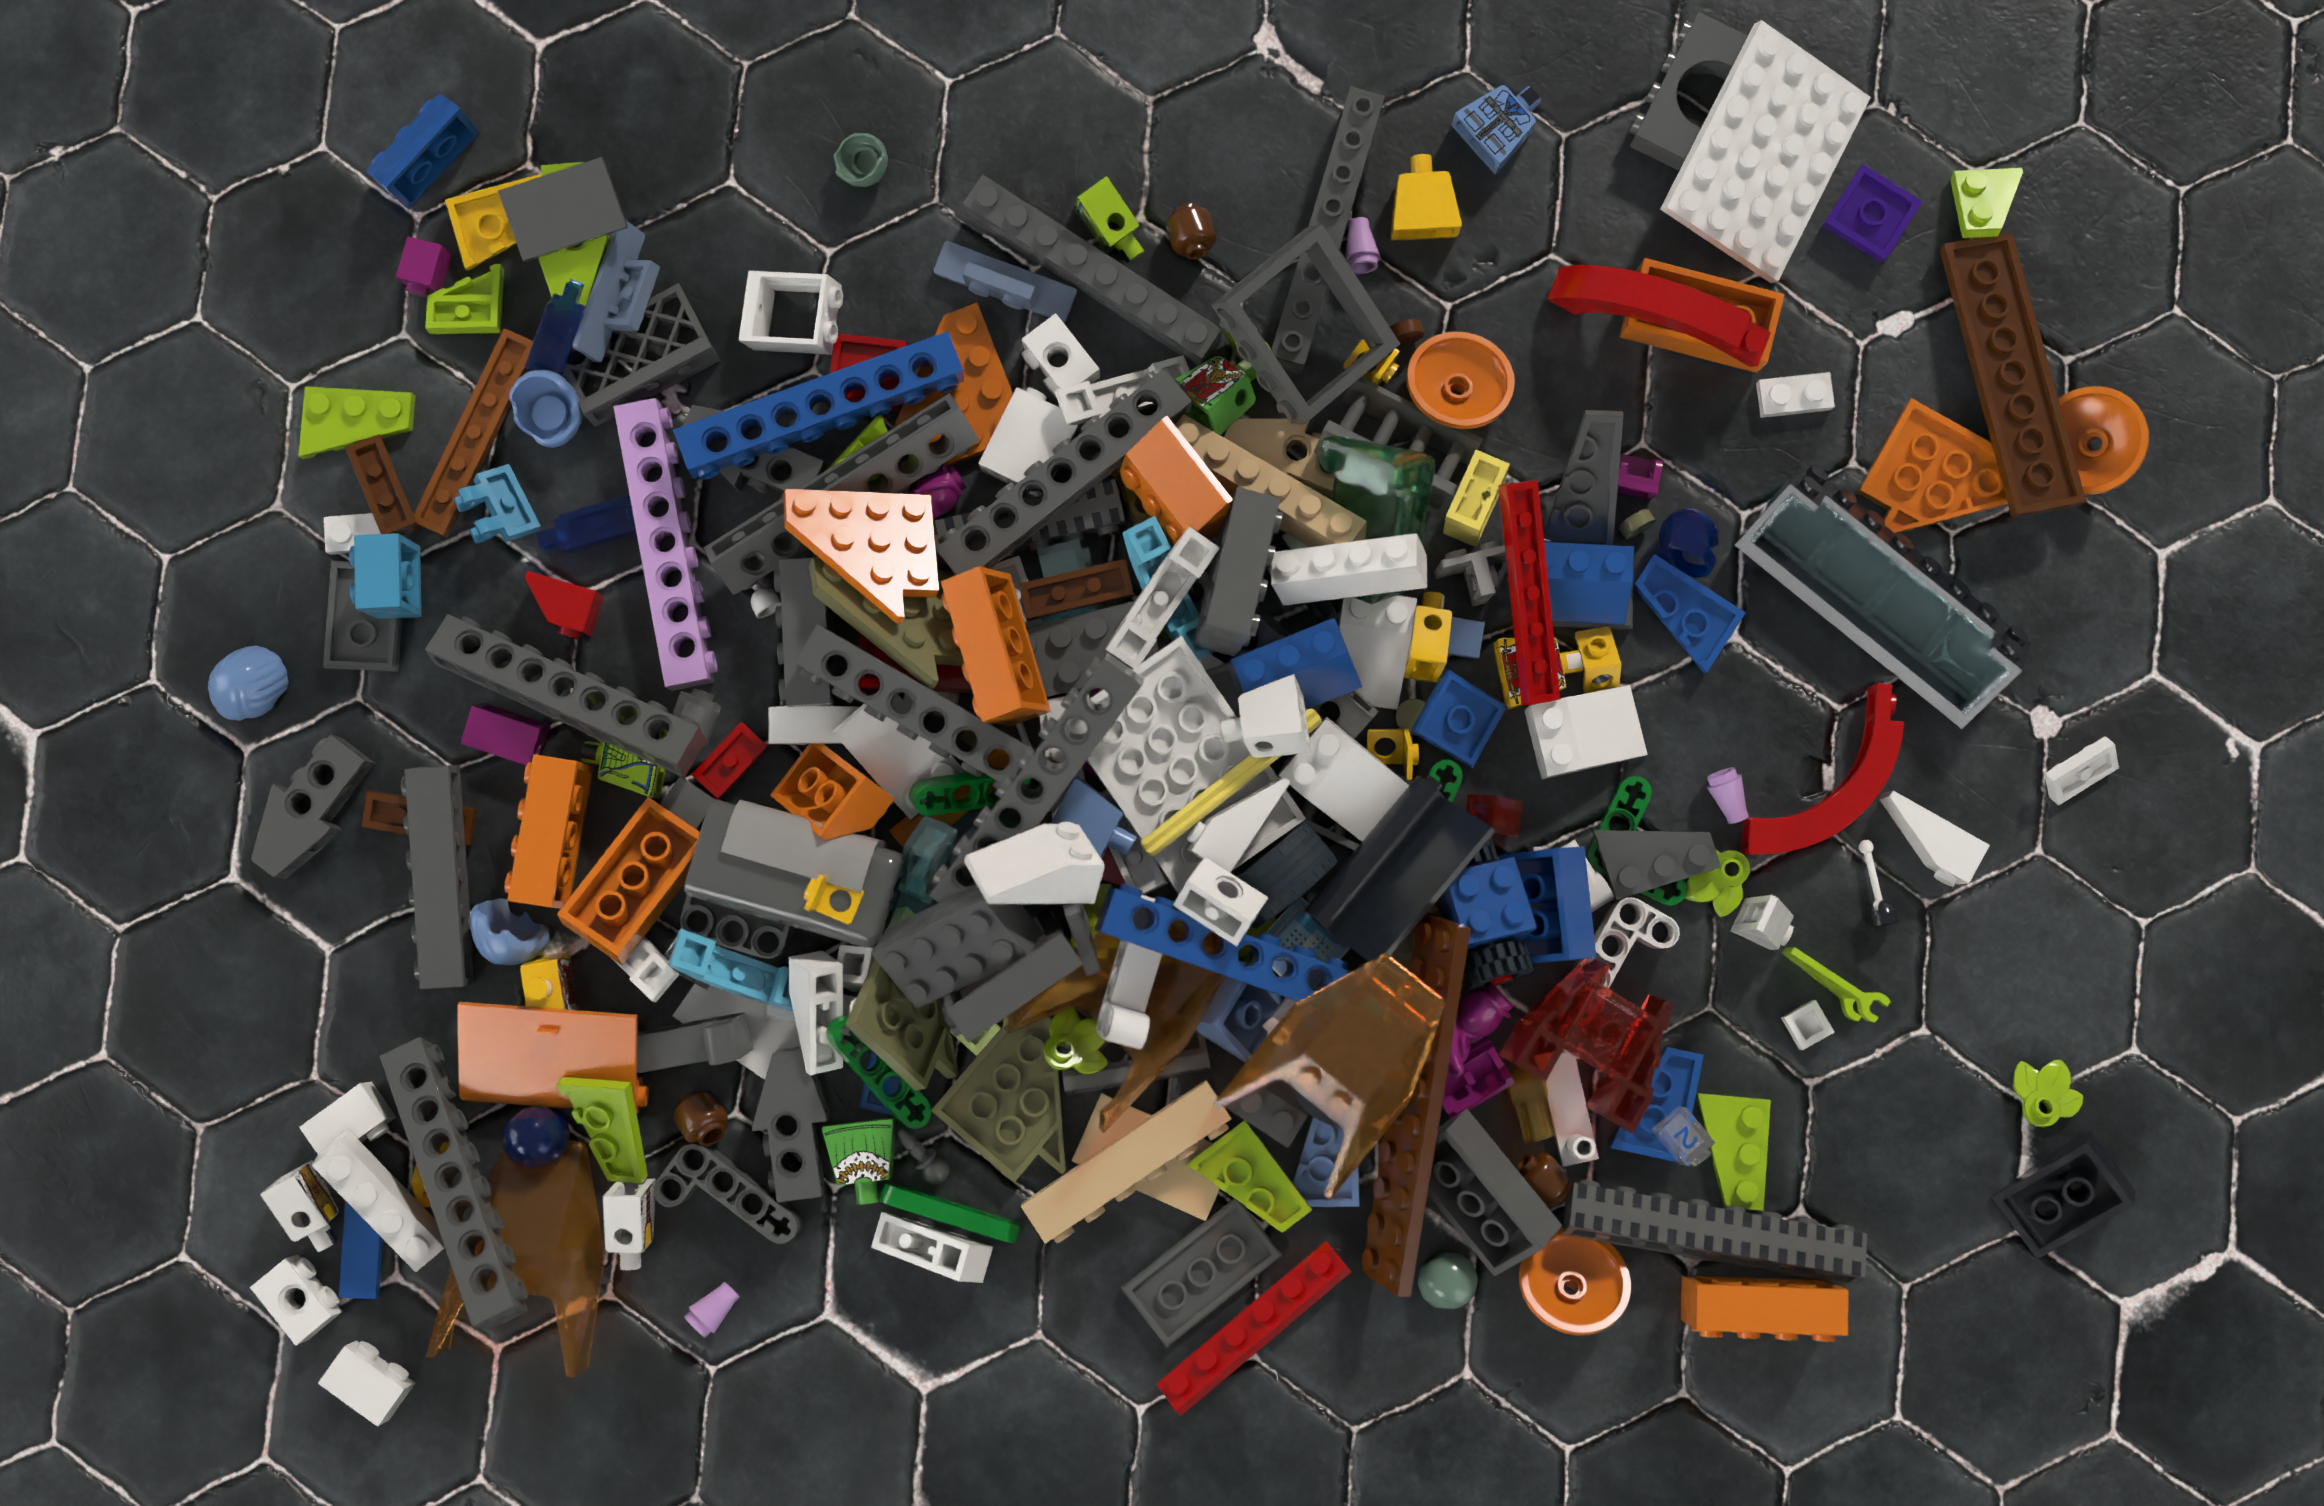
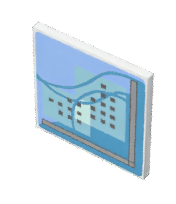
M1302 897L1290 905L1265 933L1281 939L1280 947L1293 951L1294 945L1305 947L1316 952L1314 959L1326 963L1328 957L1340 960L1350 949L1321 927L1304 911L1309 904ZM1279 957L1274 961L1272 970L1279 976H1282L1286 972L1287 963L1283 957ZM1317 969L1310 971L1307 976L1308 986L1314 989L1321 981V975Z

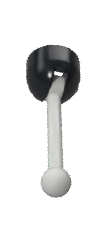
M1863 840L1859 844V850L1865 856L1875 902L1868 909L1870 928L1899 923L1895 906L1882 899L1871 853L1874 849L1873 843L1869 840Z

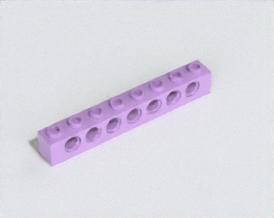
M656 398L613 406L664 685L669 690L675 691L714 683L713 673L718 672L714 652L708 651L706 638L711 637V628L707 616L702 617L700 603L705 602L701 582L695 581L693 568L698 567V558L694 546L689 547L687 533L692 532V526L688 512H683L680 500L685 498V488L682 478L676 477L674 464L679 463V456L675 442H670L668 429L673 428L668 407L663 408V405ZM656 433V440L653 445L641 447V439L645 434ZM654 467H661L663 471L661 478L656 482H648V472ZM659 502H668V512L662 517H654V507ZM667 536H674L675 546L668 552H661V541ZM673 571H681V582L675 587H667V576ZM686 605L688 607L687 618L682 622H674L672 617L674 610L678 606ZM693 640L695 644L693 654L686 658L680 657V645L684 641Z

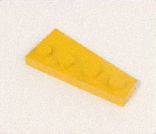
M542 174L445 199L466 270H471L517 244L498 191L541 177Z

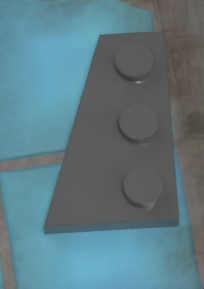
M1592 831L1611 891L1614 895V900L1721 868L1710 832Z

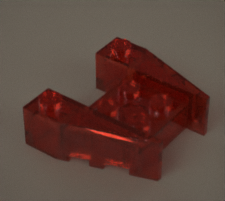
M1586 958L1516 1023L1498 1056L1546 1082L1564 1050L1603 1074L1586 1108L1614 1125L1634 1133L1652 1100L1654 1088L1651 1087L1655 1068L1659 1069L1662 1056L1658 1054L1663 1030L1667 1031L1673 1004L1648 994L1642 1007L1636 1006L1601 984L1610 968L1609 964L1593 958Z

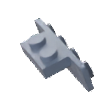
M627 220V229L611 234L573 342L574 349L594 362L602 361L612 331L638 332L660 270V266L651 260H637L645 234Z
M950 241L944 242L933 270L936 276L966 286L971 292L979 296L988 297L990 295L1001 299L1005 305L1018 310L1025 308L1049 318L1056 313L1063 323L1067 321L1077 295V290L1073 287Z

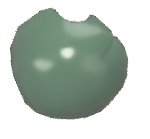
M854 133L842 141L833 156L837 176L854 187H870L878 183L885 175L888 166L885 146L880 139L869 133Z
M1444 1252L1437 1254L1430 1261L1422 1265L1419 1272L1418 1287L1423 1299L1434 1308L1456 1309L1468 1303L1475 1295L1478 1276L1473 1263L1465 1256L1455 1252Z

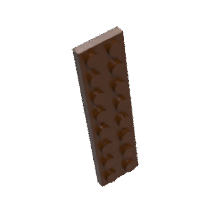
M2013 233L1999 234L1998 237H1980L1945 243L1939 250L2011 517L2015 518L2081 506L2086 502Z

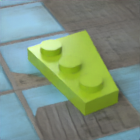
M562 1077L556 1085L561 1095H567L574 1107L571 1113L577 1124L583 1123L590 1136L591 1141L588 1145L607 1180L642 1184L647 1178L648 1173L631 1082Z
M1246 1120L1186 1164L1282 1233L1312 1211L1310 1205Z

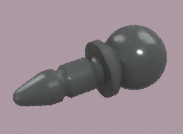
M903 1129L898 1131L902 1145L914 1157L915 1162L913 1165L916 1169H920L923 1180L931 1185L943 1183L948 1178L950 1172L948 1162L943 1157L936 1156V1151L933 1148L926 1150L911 1133Z

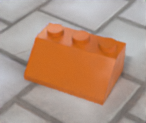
M1168 416L1161 419L1125 454L1119 471L1125 486L1137 494L1142 501L1146 513L1150 517H1156L1164 530L1167 540L1172 545L1177 543L1188 527H1191L1208 540L1216 536L1233 501Z
M809 744L770 795L792 814L809 820L812 831L825 841L873 828L895 799L824 744ZM811 819L823 824V827H820Z

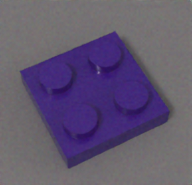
M1862 164L1822 224V227L1882 264L1891 253L1923 201Z

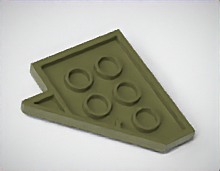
M819 557L812 558L809 570L813 595L928 689H934L938 682L936 664L962 666L964 660L961 649L956 645L952 636L954 625L951 615L945 609L942 602V593L944 591L941 581L953 577L952 571L937 570L939 585L937 597L903 596L904 619L902 624H896Z
M907 906L897 908L888 927L915 914ZM874 958L845 1025L915 1091L927 1088L934 1068L946 1079L958 1077L959 1069L950 1027L944 1019L945 1015L942 1011L944 1008L940 1003L942 1001L941 998L915 1009Z
M1028 1001L1013 1013L931 1110L1014 1183L1037 1155H1040L1060 1174L1066 1171L1059 1070L1051 1067L1044 1057V1046L1051 1037L1050 1023L1052 1019L1032 1001Z

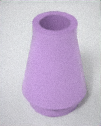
M1364 217L1353 218L1347 223L1348 237L1345 260L1354 273H1369L1377 269L1380 254L1369 227V220Z
M1734 767L1709 775L1707 777L1709 782L1707 789L1725 815L1728 824L1737 823L1748 818L1742 775L1737 774Z
M724 1281L717 1289L688 1307L690 1311L684 1318L705 1338L710 1332H716L740 1296Z

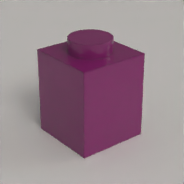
M407 236L396 278L406 286V291L418 296L427 297L428 292L434 293L443 288L452 255L440 244Z

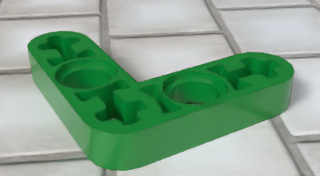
M1639 776L1628 777L1621 781L1597 830H1610V819L1614 815H1621L1628 822L1627 831H1636L1652 795L1651 786L1648 781ZM1638 784L1640 786L1638 792L1643 795L1642 799H1634L1629 808L1636 810L1635 815L1628 810L1616 808L1618 802L1623 806L1626 805L1630 794L1625 791V788ZM1593 837L1587 849L1586 858L1593 870L1599 872L1602 877L1607 879L1603 865L1601 867L1597 865L1599 859L1594 854L1595 851L1598 852V848ZM1682 879L1673 884V889L1677 891L1676 896L1672 895L1665 899L1663 897L1664 891L1658 887L1651 889L1650 892L1644 891L1638 894L1660 905L1672 906L1682 902L1686 896L1687 888L1686 883Z

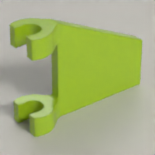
M1786 947L1782 951L1785 957L1835 994L1840 1000L1843 1014L1852 1021H1859L1862 1017L1868 1022H1876L1879 1017L1870 1011V1005L1873 1001H1877L1883 1007H1887L1890 1004L1889 998L1884 994L1860 991L1795 947ZM1855 1001L1857 1003L1859 1014L1856 1013L1853 1009V1004Z

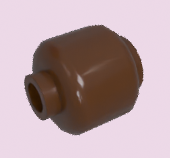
M1194 203L1183 204L1175 208L1167 220L1166 228L1170 244L1177 255L1187 257L1190 260H1196L1204 257L1207 251L1214 246L1216 233L1208 210Z
M692 1091L680 1099L674 1111V1122L689 1144H700L704 1147L710 1146L718 1142L725 1134L729 1118L721 1103L712 1092Z
M1549 1153L1527 1154L1517 1163L1516 1169L1546 1206L1554 1207L1561 1203L1568 1195L1570 1176L1567 1170Z

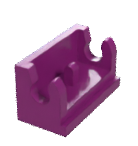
M1620 454L1617 494L1651 501L1658 494L1663 461Z
M480 703L471 706L461 744L527 765L528 762H532L533 754H542L551 725L487 703Z
M1487 1036L1471 1044L1467 1060L1463 1063L1464 1073L1461 1076L1447 1072L1442 1105L1451 1119L1466 1108L1471 1110L1515 1084V1081Z

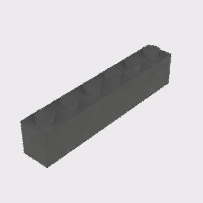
M460 765L404 769L405 776L401 779V791L403 797L407 798V812L404 815L403 824L406 834H409L410 849L406 853L407 868L412 871L413 885L409 888V902L414 907L415 912L411 936L413 942L417 943L418 958L414 961V975L419 980L420 989L464 987L475 982L470 927Z

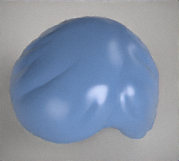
M548 370L530 371L518 378L510 390L509 401L513 407L515 423L522 431L532 436L538 444L555 448L566 444L576 435L582 422V410L578 404L580 399L575 389L561 375Z
M249 646L236 650L222 659L212 670L208 681L210 700L217 712L229 720L240 721L245 718L262 716L274 707L279 696L287 690L289 683L287 669L283 665L281 658L267 648Z
M499 898L485 901L472 908L470 914L472 937L480 954L489 962L497 965H517L534 959L546 949L549 943V930L547 926L535 923L527 911H524V915L520 916L512 913L507 899Z

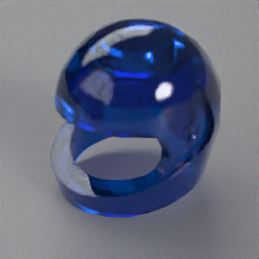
M1684 508L1670 514L1660 528L1658 536L1659 557L1690 577L1703 578L1709 576L1716 565V557L1711 548L1719 544V532L1714 520L1706 512L1696 508ZM1683 551L1695 555L1705 564L1696 565L1685 561L1682 556Z
M528 1107L519 1111L505 1123L502 1132V1147L506 1155L515 1164L522 1167L539 1168L548 1166L558 1160L565 1152L570 1138L569 1125L560 1114L543 1107Z

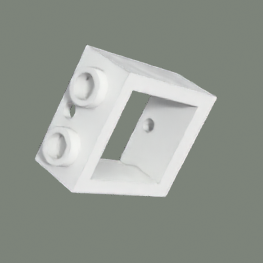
M748 271L739 341L758 351L832 355L833 343L838 338L836 321L838 308L843 303L842 285L828 274ZM775 291L820 293L813 339L769 337Z

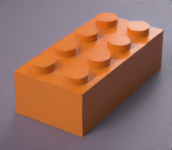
M1647 258L1643 259L1636 270L1637 272L1668 279L1719 298L1751 314L1750 321L1771 332L1759 365L1749 367L1719 349L1687 334L1636 318L1624 316L1620 338L1758 373L1768 363L1785 294Z
M978 566L941 581L944 591L942 593V602L945 609L951 615L954 625L952 636L956 645L961 649L964 660L962 664L963 674L971 684L974 694L972 700L973 708L976 715L981 718V722L1014 726L1051 712L1011 574Z
M533 754L532 762L527 763L524 773V782L528 784L526 798L521 799L518 807V819L522 820L519 835L514 836L511 846V855L515 857L513 871L508 872L505 880V892L508 893L507 901L561 909L571 897L594 767L574 760Z
M647 797L557 913L561 923L623 965L686 882L700 832Z
M1681 1275V1320L1691 1326L1693 1331L1700 1332V1336L1720 1338L1723 1337V1331L1737 1333V1337L1745 1339H1760V1333L1775 1334V1339L1798 1340V1334L1812 1336V1340L1834 1342L1836 1341V1335L1848 1336V1289L1833 1282L1823 1280Z

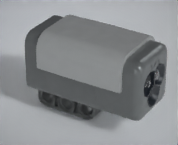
M713 799L707 809L684 887L687 897L681 914L680 925L683 930L716 941V945L767 959L781 957L787 952L795 927L864 948H875L895 913L908 869V860L904 854L887 849V842L859 833H852L825 841L812 831L809 820L802 816L744 800L738 801L737 805ZM811 819V820L814 821L817 825H819L820 827H823V824H821V823H819V822H817V821ZM819 874H826L830 876L827 883L857 892L864 890V896L851 924H845L817 911H807L804 909L807 900L803 899L812 878L817 879ZM836 890L832 893L830 905L835 911L844 912L851 906L852 899L847 891ZM698 911L704 912L708 917V925L701 932L697 931L692 924V918ZM734 921L739 922L744 929V934L738 942L732 941L727 934V928ZM770 931L774 932L779 938V946L774 952L766 951L762 944L764 935Z

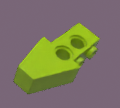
M584 162L541 165V174L544 176ZM609 235L585 242L579 247H570L539 257L556 311L561 314L582 313L585 311L610 240Z

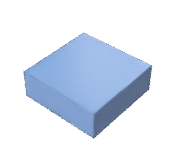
M1452 617L1448 654L1478 659L1485 622Z

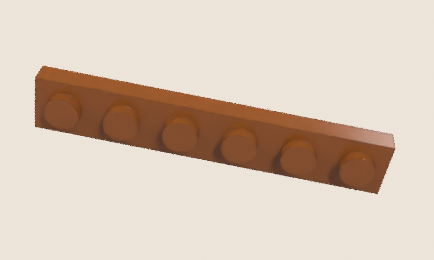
M505 328L503 329L414 513L419 526L446 538L448 537L459 514L453 499L460 496L458 490L473 485V479L479 473L512 405L509 401L510 390L514 386L515 381L527 373L540 347L536 342Z

